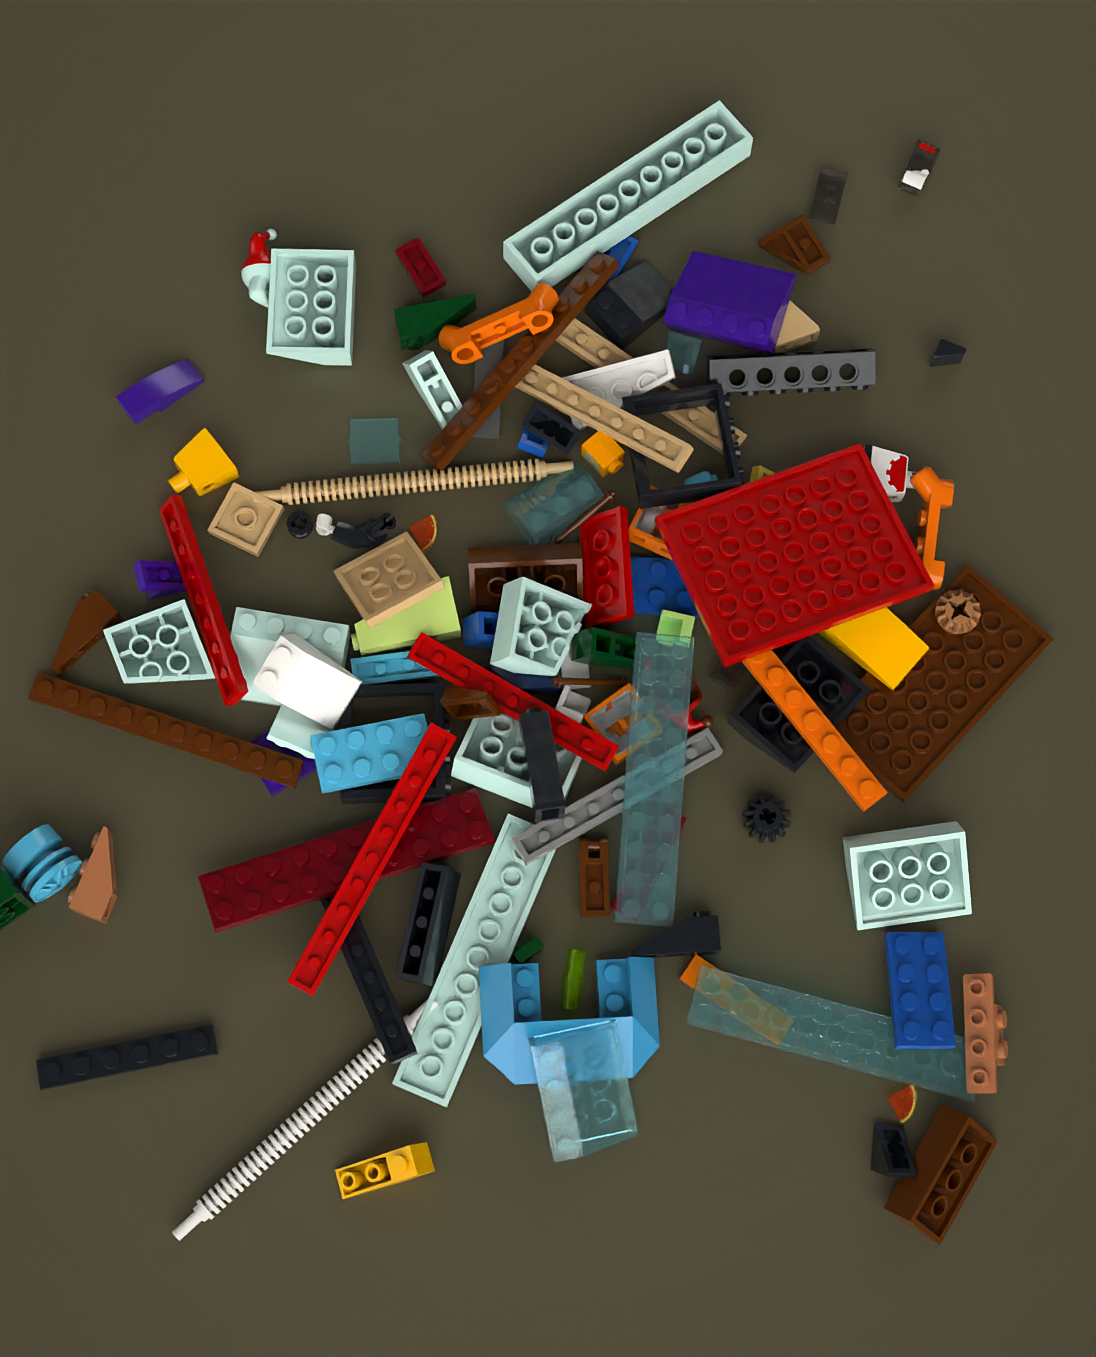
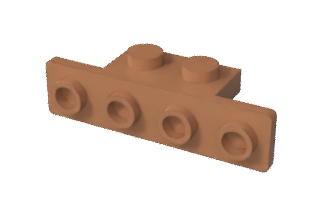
M965 974L963 976L967 1093H997V1066H1005L1004 1058L1008 1057V1044L1003 1036V1029L1007 1027V1015L1003 1011L1002 1006L994 1003V976L992 974Z

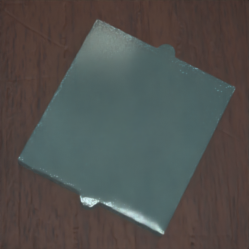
M398 418L350 419V439H348V445L351 447V464L400 463L399 444L402 442V439L399 437Z

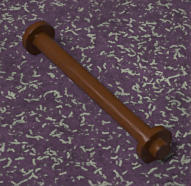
M606 490V495L559 536L556 538L551 537L549 544H560L610 500L616 501L615 492L613 490Z
M560 674L552 677L551 683L554 688H560L561 685L618 686L621 689L628 684V680L625 676H619L618 679L562 678Z

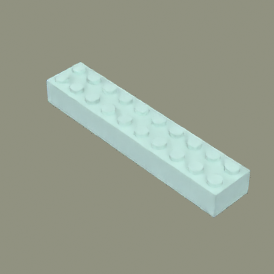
M719 100L503 241V258L531 292L538 283H545L552 287L586 265L597 251L604 253L749 157L753 137Z

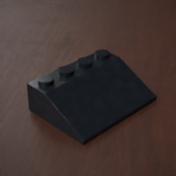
M810 636L798 640L780 660L835 728L871 690ZM760 684L751 691L729 716L727 723L751 744L793 773H796L814 753L813 749Z

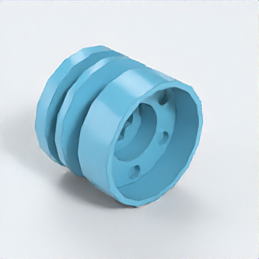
M49 824L42 825L25 835L8 851L2 861V865L14 879L25 878L21 887L26 892L30 891L29 896L36 903L51 897L66 886L78 873L83 863L76 855L72 856L73 851L70 847L59 849L63 839Z

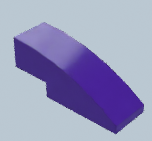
M186 359L142 379L117 395L116 399L121 408L136 425L156 410L160 413L203 383L204 379L189 360Z

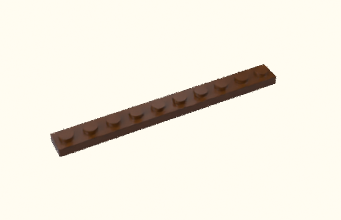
M599 251L590 258L588 263L558 296L559 300L552 310L554 320L551 326L534 335L529 330L519 340L509 354L423 451L421 456L426 462L441 471L445 469L619 268L620 265L615 258Z
M40 672L37 673L28 697L31 701L293 789H296L305 764L301 759Z

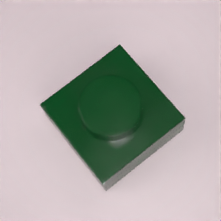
M537 936L532 940L527 937L515 946L517 951L513 954V958L518 964H525L544 950V945Z

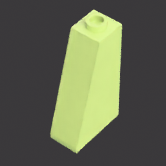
M449 576L441 578L445 588L372 628L368 627L364 619L355 623L356 633L351 634L354 651L360 650L361 657H368L412 648L421 632L438 642L460 638L461 629Z

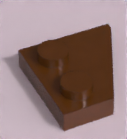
M803 214L758 241L760 248L807 276L831 262V257Z

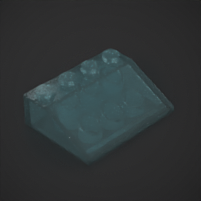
M616 1019L528 1038L554 1163L583 1157L639 1135Z

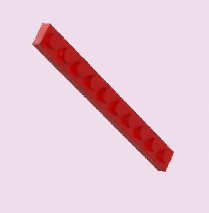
M433 723L429 724L287 979V983L314 996L457 738L455 735Z

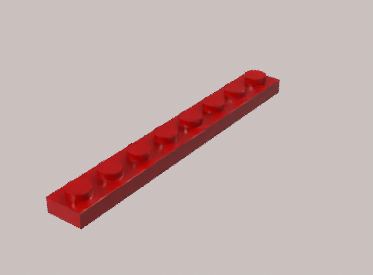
M171 495L160 507L159 512L225 706L236 705L249 692L247 682L239 665L238 656L235 653L230 638V632L226 627L221 612V606L217 601L212 580L206 569L204 557L201 554L196 539V533L188 516V510L184 505L181 495Z
M422 632L407 655L408 658L460 688L488 692L502 712L519 721V714H524L526 709L541 708V711L548 710L554 742L605 772L620 746Z

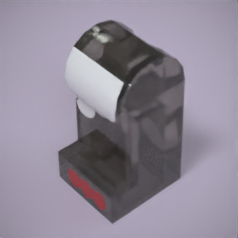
M919 139L898 189L918 197L930 176L941 149Z

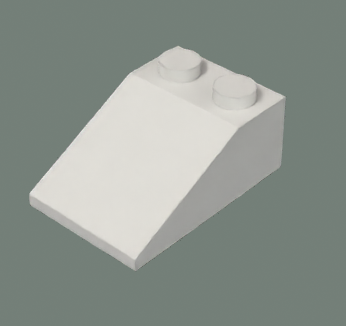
M296 633L280 635L253 681L255 686L273 699L330 729L335 728L362 683L360 679Z

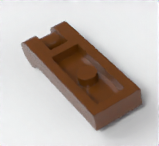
M579 837L580 918H610L608 837H599V840H588V837ZM588 851H599L600 858H588Z

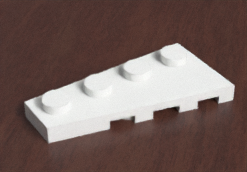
M664 350L563 377L562 379L622 408V397L647 394L676 378L670 351ZM571 417L572 425L579 430L588 426Z

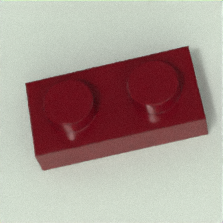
M419 237L395 250L397 258L423 298L447 285L445 277Z

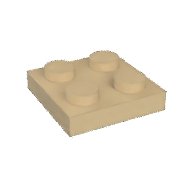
M233 482L207 531L209 534L259 557L284 511V506Z

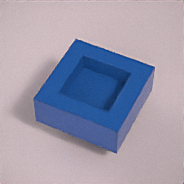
M524 427L517 448L543 458L548 442Z

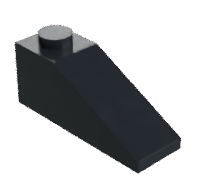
M710 911L694 912L693 917L686 918L633 949L631 957L666 958L695 956L696 954H719L721 945L718 915L711 916Z

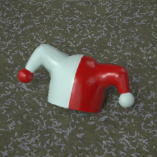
M268 229L266 232H256L251 236L249 255L244 260L241 268L242 280L249 289L250 298L267 307V309L269 305L271 252L266 246V241L276 239L277 233L274 229Z

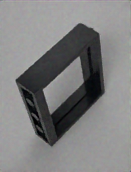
M721 383L622 397V410L636 417L639 415L713 405L728 479L651 490L645 456L628 447L640 509L699 501L745 484L744 468L738 467L737 459H740L738 442H733L732 434H735L733 417L728 418L727 410H730V400L727 394H723Z
M443 683L360 685L353 698L434 696L435 725L450 733V719H444L445 708L440 703L444 694ZM353 698L340 718V730L353 727ZM450 751L436 774V787H429L421 802H433L446 798V793H451V776H445V765H451ZM353 787L340 790V799L342 804L386 803L393 789L354 790Z

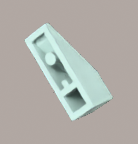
M425 350L402 364L415 388L443 430L463 406L434 352Z

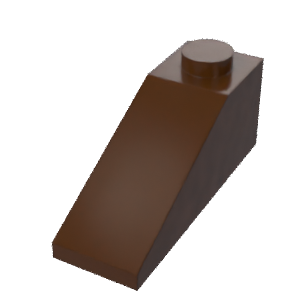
M96 589L91 593H85L78 600V605L72 612L51 665L59 677L105 637L104 629L115 626L123 620L120 613Z

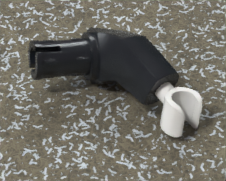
M383 513L377 520L371 519L358 526L338 521L335 527L332 526L333 519L331 516L319 514L316 522V531L323 536L331 533L333 541L352 549H361L384 542L387 538V533L396 527V519L393 516L390 520H386L391 514Z

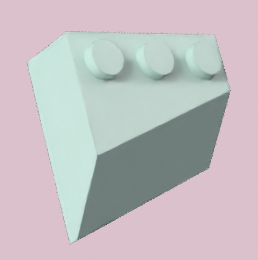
M520 577L504 584L490 664L513 673L557 675L570 649L569 644L574 634L579 632L582 626L581 621L584 615L589 612L592 604L525 577Z
M185 599L103 630L124 684L216 679Z

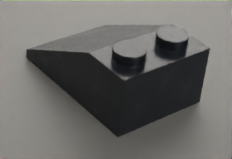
M644 261L603 285L585 306V314L618 348L623 350L665 315L673 289Z

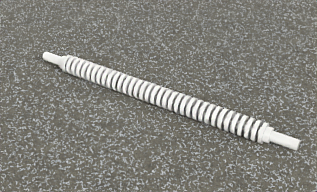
M428 999L411 1015L408 1016L406 1014L403 1017L411 1036H413ZM435 1001L432 1004L430 1012L438 1006V1004ZM376 1037L373 1040L377 1044L375 1047L371 1043L368 1045L371 1049L370 1052L365 1048L362 1050L365 1054L364 1057L360 1054L356 1056L359 1059L358 1063L352 1059L350 1062L353 1067L351 1068L348 1064L345 1066L348 1071L346 1074L341 1069L339 1071V1074L342 1076L340 1079L336 1075L332 1077L336 1081L335 1084L329 1080L327 1082L330 1086L329 1089L325 1086L321 1087L324 1092L323 1095L317 1091L315 1093L318 1097L317 1100L313 1096L309 1098L313 1103L311 1106L305 1102L303 1104L307 1108L305 1111L299 1107L297 1110L301 1114L300 1116L294 1112L292 1114V1117L295 1119L294 1121L288 1117L285 1121L289 1126L286 1127L282 1123L280 1125L283 1130L282 1132L276 1128L274 1133L277 1136L274 1137L272 1134L268 1136L271 1140L270 1143L264 1139L262 1143L265 1147L262 1148L260 1145L256 1147L259 1151L258 1154L252 1150L250 1152L253 1157L252 1159L248 1155L244 1157V1160L247 1162L246 1165L240 1161L238 1163L241 1168L240 1170L236 1166L233 1167L232 1170L235 1175L228 1172L226 1174L229 1178L228 1181L222 1177L220 1181L223 1186L216 1183L214 1185L217 1189L216 1192L210 1188L208 1192L211 1196L209 1197L206 1193L202 1196L205 1200L204 1203L198 1199L196 1201L197 1205L193 1208L194 1212L172 1231L173 1235L180 1241L201 1221L205 1222L209 1218L212 1220L215 1217L212 1211L216 1214L221 1212L218 1205L224 1209L227 1206L224 1200L231 1203L233 1199L230 1195L232 1194L235 1198L239 1195L236 1189L240 1192L245 1190L241 1184L244 1183L248 1187L251 1184L248 1178L255 1181L257 1178L254 1173L256 1172L259 1176L263 1173L259 1169L260 1167L266 1171L269 1168L266 1164L267 1161L270 1165L275 1163L271 1158L272 1156L278 1160L281 1157L277 1153L278 1151L282 1154L287 1152L283 1147L284 1145L290 1149L292 1147L289 1142L290 1140L294 1143L298 1142V1139L295 1137L296 1134L302 1138L304 1136L301 1132L302 1129L306 1132L310 1131L307 1126L308 1123L314 1127L316 1125L313 1121L314 1118L318 1122L321 1121L322 1118L318 1115L320 1112L325 1117L328 1114L324 1110L326 1107L330 1111L334 1109L330 1104L331 1102L337 1106L339 1104L336 1099L338 1096L341 1100L345 1099L342 1092L345 1091L349 1095L351 1093L348 1089L349 1086L354 1090L357 1088L353 1082L357 1081L361 1084L363 1082L359 1078L361 1075L367 1079L369 1076L365 1071L368 1070L372 1074L374 1072L371 1067L373 1064L378 1069L380 1064L377 1061L379 1059L382 1063L386 1061L383 1057L385 1051L378 1038Z

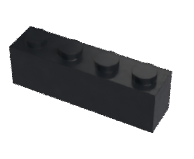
M421 863L395 978L411 984L434 987L441 967L461 873L447 866Z

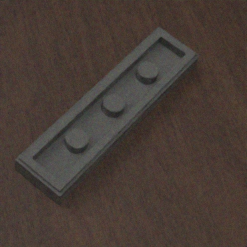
M504 340L482 349L483 358L475 361L474 393L503 360ZM501 404L472 438L499 439Z

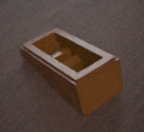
M451 686L446 688L440 701L454 720L500 716L502 710L488 692Z

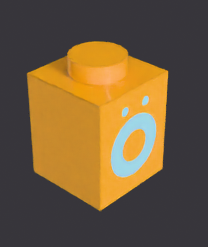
M599 431L581 445V455L602 477H605L609 472L611 474L616 473L624 464L625 451L613 438Z

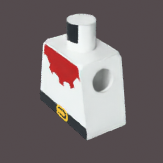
M865 444L864 450L891 502L902 501L906 488L914 489L910 483V477L916 472L908 471V456Z

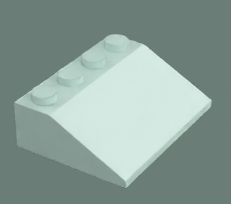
M271 249L267 354L322 365L352 366L356 286L354 250Z
M236 607L230 638L249 691L241 700L281 707L282 703L273 699L253 684L254 679L280 635L296 633L345 669L351 638L349 625Z
M503 712L500 716L473 718L454 758L451 776L533 808L519 721ZM554 742L564 799L566 800L582 758Z
M957 821L843 837L845 865L857 930L972 914L965 831Z

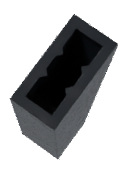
M541 708L526 709L524 714H519V727L534 820L536 823L564 818L566 805L548 710L541 711Z

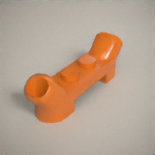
M538 283L527 299L462 328L445 325L439 333V344L442 349L451 352L452 359L456 363L468 364L483 358L482 349L528 328L534 335L550 327L554 320L552 310L559 300L557 292L548 284Z
M924 466L910 477L911 485L924 500L923 509L919 510L917 516L920 534L915 539L914 547L935 585L933 590H939L942 585L945 561L934 560L940 508L945 509L952 506L954 482L951 479L939 478L931 467Z

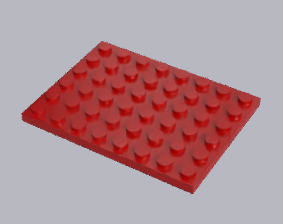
M861 443L655 516L654 522L724 667L932 591L935 586Z

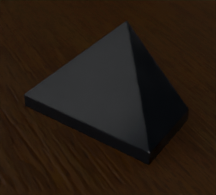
M538 402L534 403L521 426L566 455L570 453L582 434V431Z
M874 1125L871 1156L872 1171L887 1177H916L917 1172L903 1125Z

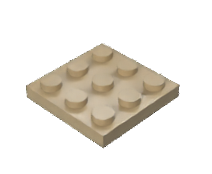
M407 531L333 571L336 579L369 628L445 588L441 578Z

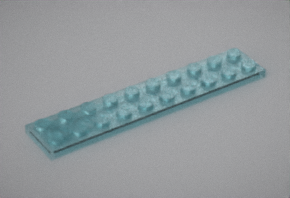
M636 633L614 922L673 927L694 637Z
M702 965L699 968L686 1020L688 1025L965 1101L974 1102L976 1094L967 1093L965 1037L955 1035L956 1046L953 1049H895L892 1017Z

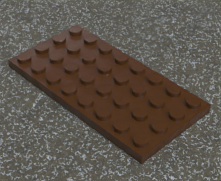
M969 565L958 574L909 627L929 647V650L894 690H891L871 673L867 672L860 680L871 690L836 727V730L875 778L903 803L1053 640L1048 633ZM962 589L969 594L973 593V597L980 603L981 616L977 625L971 631L963 634H954L940 626L935 616V607L943 594L949 590ZM964 603L958 607L951 606L954 609L951 619L960 614L965 616L963 613Z

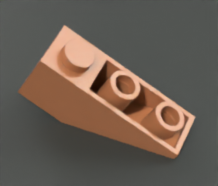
M103 826L101 833L97 832L92 840V854L89 860H84L79 875L82 877L78 886L72 888L68 902L70 903L69 908L73 912L106 924L117 899L113 835L107 827Z

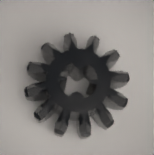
M772 794L767 802H765L762 795H758L757 803L750 800L747 803L750 810L742 812V816L749 819L743 822V828H753L748 834L750 838L754 837L756 833L760 834L759 843H763L766 836H768L771 843H775L776 835L783 838L786 834L783 828H789L791 825L789 820L784 819L791 814L790 810H781L785 803L783 800L774 804L775 798ZM763 813L767 817L773 818L769 825H767L766 821L760 820Z

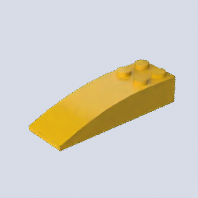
M887 607L818 633L891 690L898 686L929 650V647Z

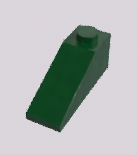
M475 293L394 309L401 350L408 349L414 351L421 349L424 345H428L437 339L445 325L454 326L475 311Z
M591 627L574 634L571 661L597 667L642 671L645 659L651 658L655 661V667L651 672L661 671L662 644Z

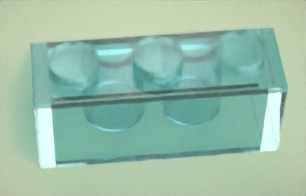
M574 461V468L547 476L503 504L530 545L545 544L550 541L551 537L555 538L605 496L590 474Z

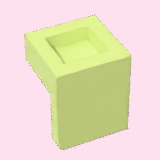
M662 610L655 642L687 651L695 617Z

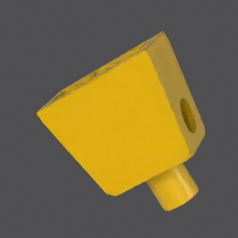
M204 428L174 457V463L180 472L167 481L176 494L191 486L198 496H202L237 479L239 474L229 457L208 430Z

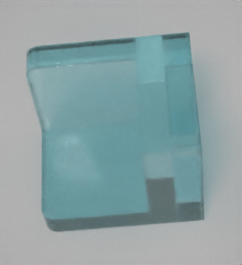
M674 332L669 333L666 350L670 351L674 370L693 375L702 340Z

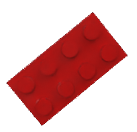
M618 506L591 516L579 527L583 562V601L592 604L589 612L584 615L585 628L587 629L591 627L600 628L634 617L627 508Z

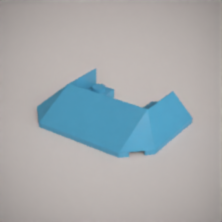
M627 957L626 959L596 960L599 1018L555 1021L541 1020L538 963H504L478 967L483 1057L500 1070L514 1085L633 1078L660 1047L654 958Z

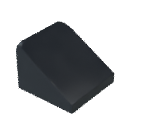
M941 339L930 366L961 363L967 349Z

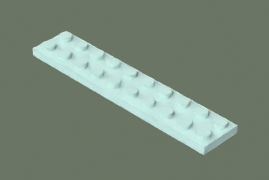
M510 814L505 819L413 1033L412 1040L418 1054L401 1061L392 1085L446 1108L482 1026L478 967L509 962L556 851L555 849L526 866L512 844L511 839L531 828L534 824ZM435 1001L438 1004V1006L430 1012L432 1004Z

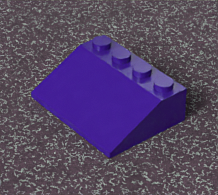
M693 251L670 296L663 323L672 331L774 354L797 275Z

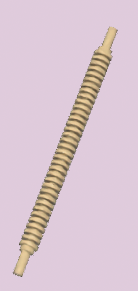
M529 459L527 460V465H525L524 460H520V466L517 465V461H513V467H510V461L505 462L506 467L504 468L502 462H498V468H496L495 463H491V469H488V464H484L483 470H481L480 464L476 465L477 470H474L473 465H469L470 471H466V466H462V472H459V466H457L453 473L451 467H447L448 473L440 470L441 474H437L436 468L433 469L432 475H430V469H426V475H423L422 470H418L419 476H415V471H411V477H408V471L404 472V477H401L400 472H396L397 478H394L393 473H389V479H386L385 473L382 474L381 480H379V474H375V480H372L371 475H367V481H365L364 476H360V482H357V476L352 477L353 482H350L349 477H345V483H343L342 478H338V484H336L334 478L331 479L330 485H328V479L323 480V485H321L320 480H316V486H314L313 481H309V487L306 486V481L301 482V487H299L298 482H294V488H292L291 483H287V486H281L279 490L258 491L255 493L272 501L282 500V503H289V505H293V499H295L297 505L301 504V498H303V503L307 504L308 498H310L311 503H315V497L318 498V502H322V496H325V501L327 502L330 501L331 495L333 501H337V495L340 496V500H344V494H347L348 500L352 499V493H354L355 499H358L359 493L362 494V498H366V492H369V497H373V491H376V496L378 497L381 496L380 491L382 490L384 496H388V490H391V495H395V489H398V494H403V488H405L406 494H409V488H413V493H417V487H420V492H424V486H427L428 492L432 491L431 486H435V491H439L438 485H442V490H446V484H449V489H453L454 483H456L457 489H460V483H464V488H468V482H471V487H475V481H478V486L480 487L483 486L482 481H485L486 486H490V480L493 481V485H497V479H500L501 485L504 484L505 478H507L508 484L512 483L511 478H514L515 483H519V477H521L522 482H526V476H529V482L533 481V476H536V481H541V478L547 477L546 474L574 472L573 461L545 463V461H539V459H534L535 464L532 465V460Z

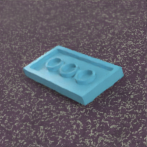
M422 713L310 735L321 793L400 778L427 730L425 714Z

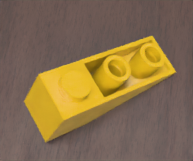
M427 1142L408 1145L335 1170L342 1199L407 1181L435 1171Z

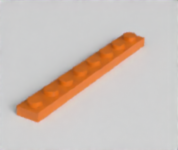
M772 650L742 661L863 812L888 793Z

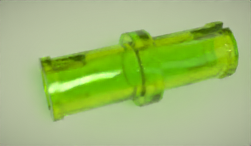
M569 949L566 975L562 977V981L565 984L560 1008L579 1011L582 984H585L586 979L583 978L587 952Z

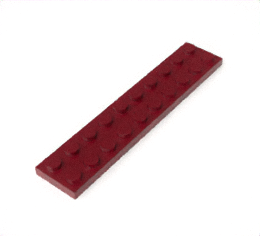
M470 789L418 806L377 881L419 868L422 862L432 864L494 844L495 838L477 789ZM376 820L198 876L215 933L335 895Z

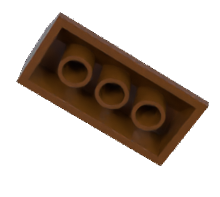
M581 543L468 548L471 613L478 611L499 612L503 585L520 577L528 578L583 601Z
M942 1104L912 1157L917 1172L916 1177H901L894 1191L890 1194L884 1209L902 1223L940 1245L998 1141L970 1116Z

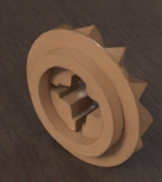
M962 589L949 590L937 601L935 616L940 626L946 631L954 634L967 633L977 625L980 619V603L973 597V593L969 594ZM964 603L963 613L965 616L960 614L951 619L954 612L951 606L958 607Z

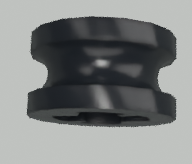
M295 511L287 518L289 533L298 539L309 536L313 529L309 514L304 511ZM297 519H300L302 523L307 522L302 530H299L298 527H292V525H296L295 521Z

